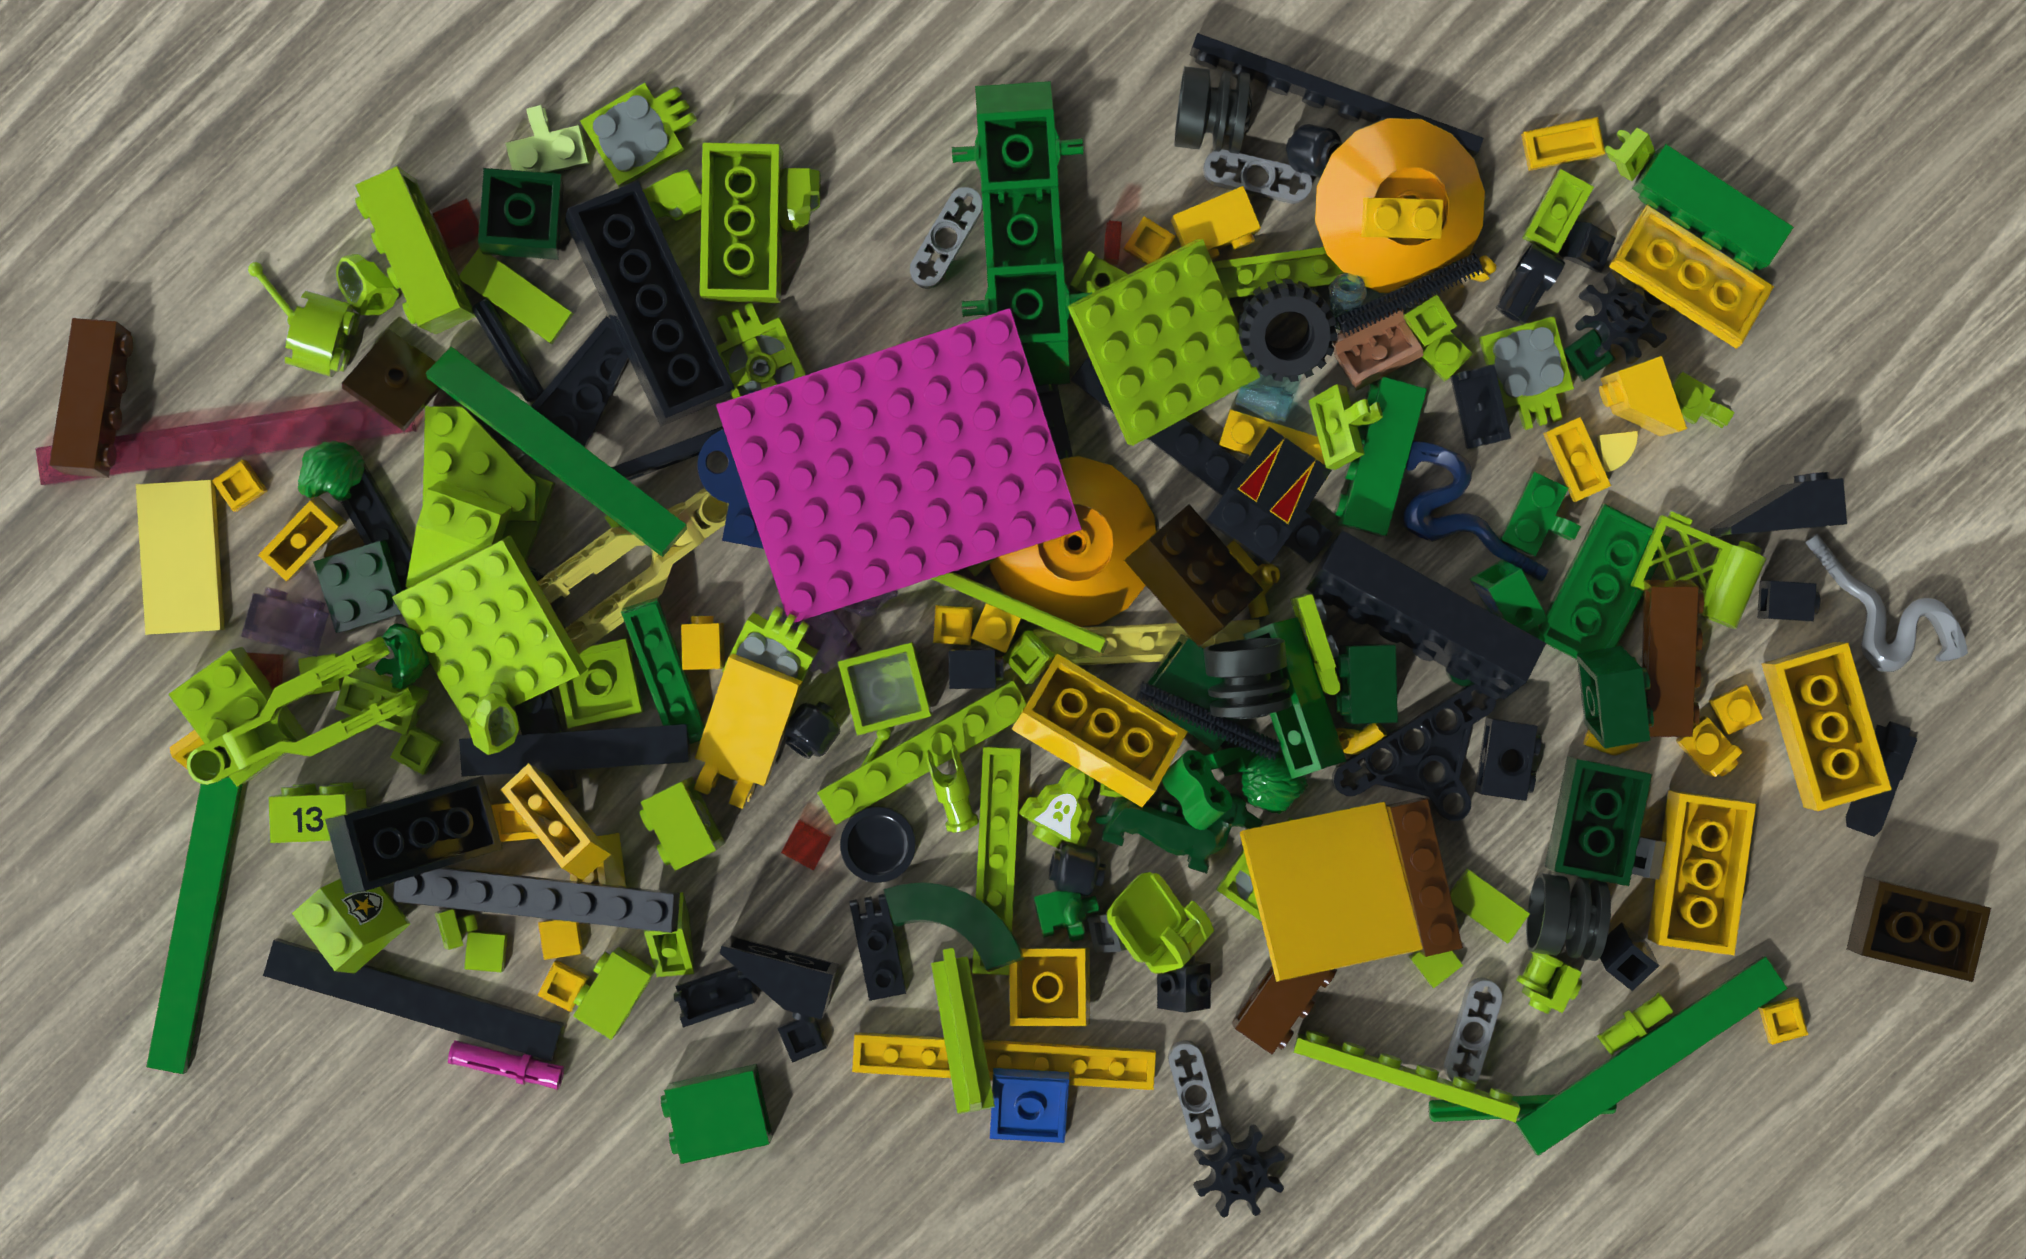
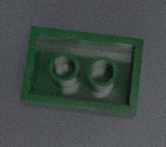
M1567 756L1545 867L1554 872L1629 886L1652 774Z

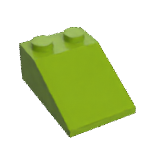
M442 481L428 488L416 526L406 587L409 588L502 540L512 506Z

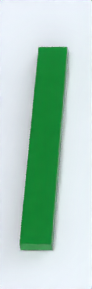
M450 347L426 372V376L431 382L663 557L687 530V524L453 347Z
M229 776L212 784H200L146 1065L147 1068L178 1074H185L188 1071L243 784L236 786Z
M1767 957L1759 958L1647 1033L1646 1036L1638 1039L1517 1120L1515 1125L1535 1155H1541L1788 988Z

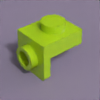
M1564 962L1562 967L1556 968L1548 986L1549 993L1547 996L1527 986H1524L1522 993L1531 998L1528 1005L1546 1014H1549L1551 1009L1563 1013L1569 999L1574 1000L1581 989L1582 979H1580L1582 972Z

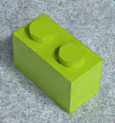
M620 947L616 948L611 955L604 952L593 970L598 974L592 986L585 984L573 1002L579 1006L573 1017L610 1040L618 1034L655 974L654 968Z

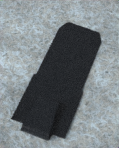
M1889 721L1887 727L1877 724L1875 735L1892 790L1852 801L1845 816L1848 828L1873 837L1883 829L1899 782L1904 777L1917 742V738L1909 736L1910 727L1893 721Z

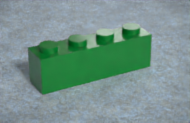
M1667 144L1656 151L1632 187L1634 191L1639 193L1638 198L1646 205L1648 204L1654 209L1660 207L1671 214L1670 219L1685 229L1693 228L1703 235V241L1717 250L1724 248L1735 256L1733 258L1734 261L1751 271L1754 269L1758 271L1769 266L1794 228Z
M1386 377L1380 378L1376 385L1370 384L1366 399L1369 406L1376 402L1380 404L1383 417L1372 424L1358 426L1365 454L1347 464L1344 478L1350 480L1346 495L1340 493L1334 515L1340 516L1339 526L1380 537L1387 536L1426 395V388Z
M1298 617L1275 622L1243 634L1244 639L1281 638L1285 640L1287 666L1272 672L1271 677H1281L1289 680L1290 686L1288 689L1278 693L1291 695L1292 706L1288 709L1271 713L1270 716L1291 778L1300 777L1345 762L1346 758Z

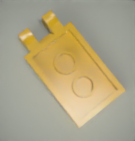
M732 653L728 657L695 759L705 762L698 776L694 790L708 795L711 788L717 786L719 776L723 775L738 781L732 792L729 804L743 809L746 801L749 802L752 798L755 784L765 786L769 781L803 681Z

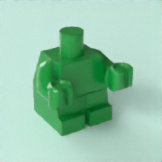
M1055 891L1034 897V905L1043 938L1053 936L1054 930L1066 928L1069 941L1083 940L1085 930L1082 921L1086 919L1085 914L1099 910L1096 896L1081 899V895L1077 893Z

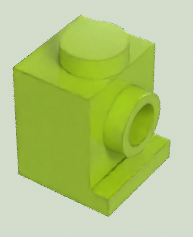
M1088 251L1070 283L1069 289L1077 294L1094 293L1102 289L1095 283L1097 276H1107L1111 284L1128 274Z

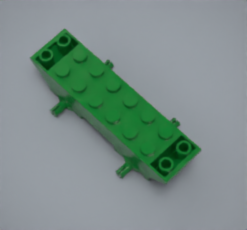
M1051 81L975 86L978 129L975 146L952 147L953 163L976 161L980 171L988 288L985 300L962 301L963 317L988 316L1010 308L1035 386L1054 383V385L1070 384L1067 324L1070 311L1067 306L1092 294V292L1069 294L1065 284L1057 167L1062 155H1083V138L1059 140L1054 123Z

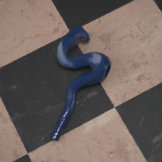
M1413 441L1406 463L1407 470L1413 471L1420 462H1428L1446 468L1452 473L1454 479L1452 483L1445 487L1423 491L1412 498L1403 514L1405 529L1430 542L1460 532L1473 533L1493 555L1521 568L1523 572L1531 575L1533 578L1543 581L1549 569L1501 541L1490 525L1479 516L1469 513L1452 514L1439 518L1431 516V512L1435 508L1456 500L1463 495L1470 485L1472 469L1466 458L1450 449L1432 443Z

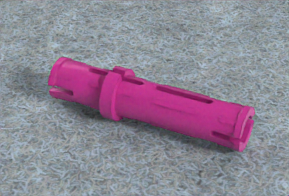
M454 1040V1043H452L448 1055V1064L516 1079V1083L522 1085L528 1082L558 1090L564 1076V1066L534 1060L533 1056L527 1054L521 1057Z

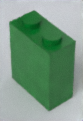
M757 1064L672 1082L665 1088V1095H661L663 1115L665 1118L670 1117L673 1132H669L671 1151L673 1155H679L680 1164L769 1145L773 1138Z

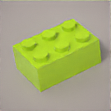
M242 646L229 650L168 695L206 744L258 718L274 688ZM284 706L280 714V726L284 733L296 740L307 737L308 734L288 707ZM277 752L229 777L236 786L242 785L288 753Z

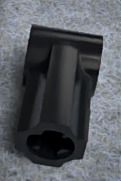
M1532 243L1514 271L1516 275L1501 297L1496 309L1510 320L1522 325L1525 324L1544 292L1548 291L1559 277L1566 262Z

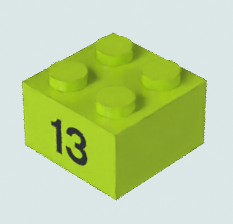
M353 782L330 783V785L319 786V790H316L315 783L294 784L291 787H282L281 794L268 797L270 843L331 841L325 819L366 808V788L354 789Z

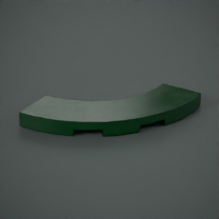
M908 883L883 889L893 923L897 927L918 922L936 923L950 927L963 935L974 946L988 972L1024 960L1020 946L1005 922L992 909L970 894L953 887L934 883Z

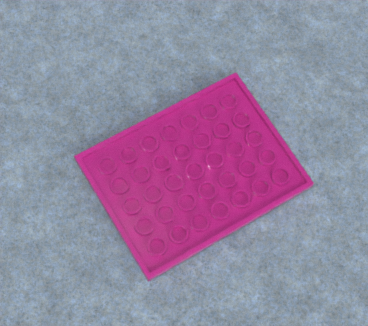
M1010 308L716 404L786 616L788 617L790 613L797 618L794 623L1082 530Z

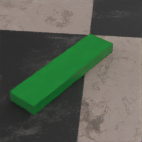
M656 597L622 608L621 613L662 724H688L689 744L701 741L705 724L686 672L682 670V661L659 598Z

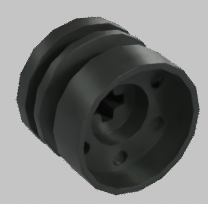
M1184 66L1174 146L1200 149L1205 133H1212L1214 151L1220 152L1224 135H1230L1229 153L1239 154L1242 142L1248 133L1251 118L1252 94L1250 74L1239 73L1235 90L1230 89L1231 72L1224 71L1217 88L1211 87L1210 69Z
M1281 638L1243 639L1214 644L1203 649L1206 674L1211 677L1224 678L1225 682L1216 684L1208 689L1209 696L1223 698L1210 704L1211 715L1216 717H1233L1235 719H1251L1264 717L1292 706L1291 695L1278 693L1288 689L1290 686L1289 680L1281 677H1271L1272 672L1287 666L1285 640Z
M1539 873L1532 886L1527 911L1530 913L1526 923L1529 951L1557 956L1561 952L1564 942H1566L1567 953L1571 958L1578 959L1583 955V958L1586 960L1597 961L1605 948L1610 928L1611 900L1608 884L1603 881L1594 880L1589 885L1588 880L1579 878L1570 893L1567 877Z

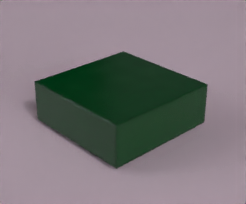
M1595 329L1590 330L1563 349L1566 360L1582 382L1615 360L1610 350L1602 357H1597L1594 354L1602 342Z

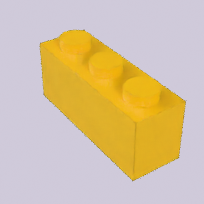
M528 763L501 788L504 795L565 871L584 880L611 855L554 781Z

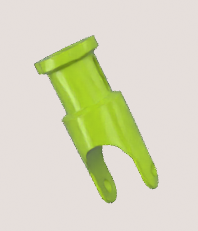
M952 745V756L956 766V773H941L935 766L930 750L927 751L926 759L938 802L943 803L948 819L945 823L948 832L957 833L976 826L979 823L977 814L972 812L968 798L971 793L959 752L956 746Z

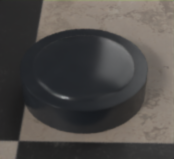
M874 806L861 810L847 822L840 839V851L845 865L855 876L868 882L882 883L899 877L909 867L916 851V836L912 825L900 812L888 807Z

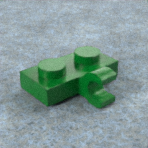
M1533 472L1500 540L1533 557L1536 556L1548 531L1569 541L1575 540L1581 526L1556 516L1569 488L1539 473Z

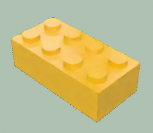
M1832 642L1761 663L1804 808L1821 811L1892 790L1849 643Z
M1056 654L1012 727L1013 731L1140 807H1143L1155 793L1188 732L1059 654Z
M1668 790L1661 841L1666 842L1660 877L1655 880L1648 940L1662 946L1735 956L1756 804L1737 799Z

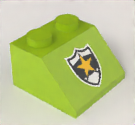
M341 878L321 887L292 913L333 970L353 974L411 924L382 886L364 892L345 894Z

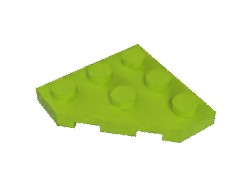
M425 406L423 502L427 489L442 481L512 506L508 522H538L539 484L484 429L477 419L464 407Z

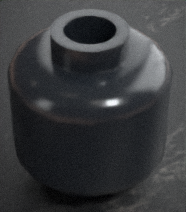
M1305 124L1300 126L1289 138L1286 145L1290 166L1296 172L1321 178L1331 154L1343 144L1339 134L1333 129L1317 125Z
M821 701L817 705L811 703L801 704L789 720L785 732L787 736L786 744L806 759H810L812 756H823L840 734V726L834 719L837 716L836 711Z
M1065 844L1061 847L1060 851H1054L1052 854L1048 879L1054 881L1057 891H1067L1080 894L1081 896H1088L1093 892L1095 885L1102 886L1106 864L1099 863V853L1094 848Z

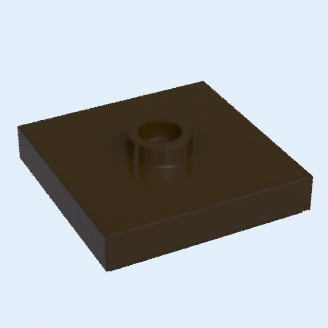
M390 329L342 382L343 390L403 431L408 428L441 388L431 382L426 376V372L436 361Z

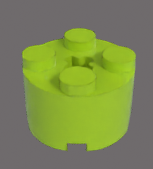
M305 291L301 298L308 299L304 308L296 306L289 327L285 348L291 349L293 352L292 357H285V364L333 377L336 371L345 372L347 368L350 350L344 348L348 335L354 336L357 332L360 314L353 312L352 304Z

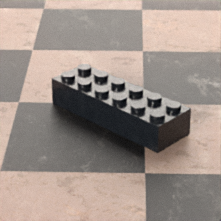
M639 181L568 208L564 221L660 426L662 427L729 398L735 387Z
M1343 530L1325 551L1306 587V590L1313 593L1314 599H1321L1322 604L1337 606L1346 611V616L1352 621L1359 624L1367 623L1380 630L1379 634L1386 640L1394 643L1401 642L1409 646L1417 657L1425 661H1436L1445 666L1447 673L1460 680H1470L1480 686L1479 689L1482 693L1496 699H1506L1527 683L1546 645L1542 640Z

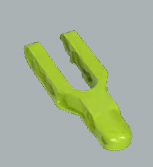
M380 636L275 687L258 718L193 750L187 759V769L193 780L200 784L208 785L218 782L277 752L311 757L417 704L407 687L301 740L289 737L282 730L280 714L284 706L390 654L384 639Z

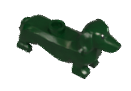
M1230 793L1232 797L1231 809L1205 830L1192 827L1186 821L1183 813L1180 812V805L1162 799L1159 800L1158 805L1146 802L1143 807H1140L1129 799L1120 797L1112 803L1106 815L1096 816L1097 823L1105 824L1102 832L1103 841L1123 846L1124 832L1132 835L1139 834L1168 853L1176 856L1188 855V868L1206 874L1209 870V860L1207 858L1225 846L1232 827L1251 829L1260 827L1263 824L1261 819L1247 811L1246 801L1234 793Z

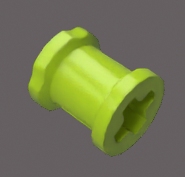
M1531 952L1532 957L1523 975H1518L1516 981L1547 996L1549 993L1547 986L1556 968L1562 967L1564 962L1552 955Z

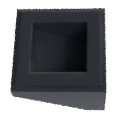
M1575 221L1559 251V255L1585 268L1602 273L1616 238L1592 223Z

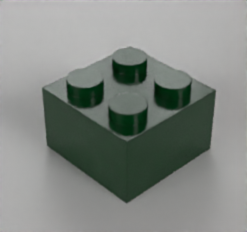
M483 168L478 244L482 254L559 260L564 191L561 174Z
M1339 645V657L1334 658L1336 664L1335 671L1341 679V691L1335 694L1336 714H1341L1342 720L1351 724L1398 722L1396 645Z
M1622 646L1576 654L1584 724L1600 744L1607 749L1651 741L1649 727L1654 726V716L1650 704L1646 703L1645 691L1650 690V679L1647 669L1642 668L1637 663L1636 658L1632 657Z

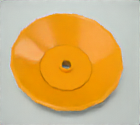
M1387 118L1356 130L1331 154L1316 189L1315 223L1326 254L1350 280L1378 293H1391V291H1395L1397 288L1404 287V285H1408V283H1412L1414 280L1421 279V277L1431 272L1434 273V271L1444 266L1447 267V265L1470 255L1483 227L1485 190L1474 158L1453 134L1422 119ZM1363 197L1443 200L1441 239L1361 237Z
M1075 456L1059 461L1082 530L996 557L989 565L992 574L1005 595L1074 625L1084 627L1099 625L1128 609L1146 585L1124 560L1156 532L1154 514L1135 483L1112 465ZM1073 535L1081 539V546L1077 550H1071L1068 547V539Z

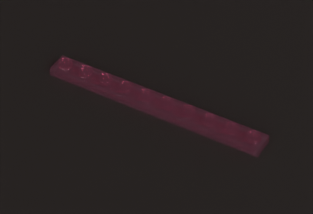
M361 401L120 435L115 436L114 445L117 457L114 466L110 468L109 477L316 447L323 442L340 441L345 443L416 432L415 419L403 431ZM52 445L35 448L41 485L49 486L102 478L64 475L49 466Z

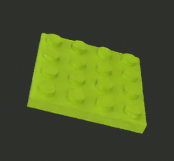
M1196 239L1067 306L1128 445L1134 446L1260 378L1257 368H1253L1242 349L1239 340V324L1203 239Z
M511 536L488 546L392 597L408 626L419 635L420 643L424 650L427 651L429 662L468 727L471 722V716L477 709L479 697L487 696L494 692L501 694L507 703L514 707L587 671L585 664Z

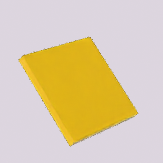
M1385 802L1246 829L1240 832L1276 982L1423 949Z

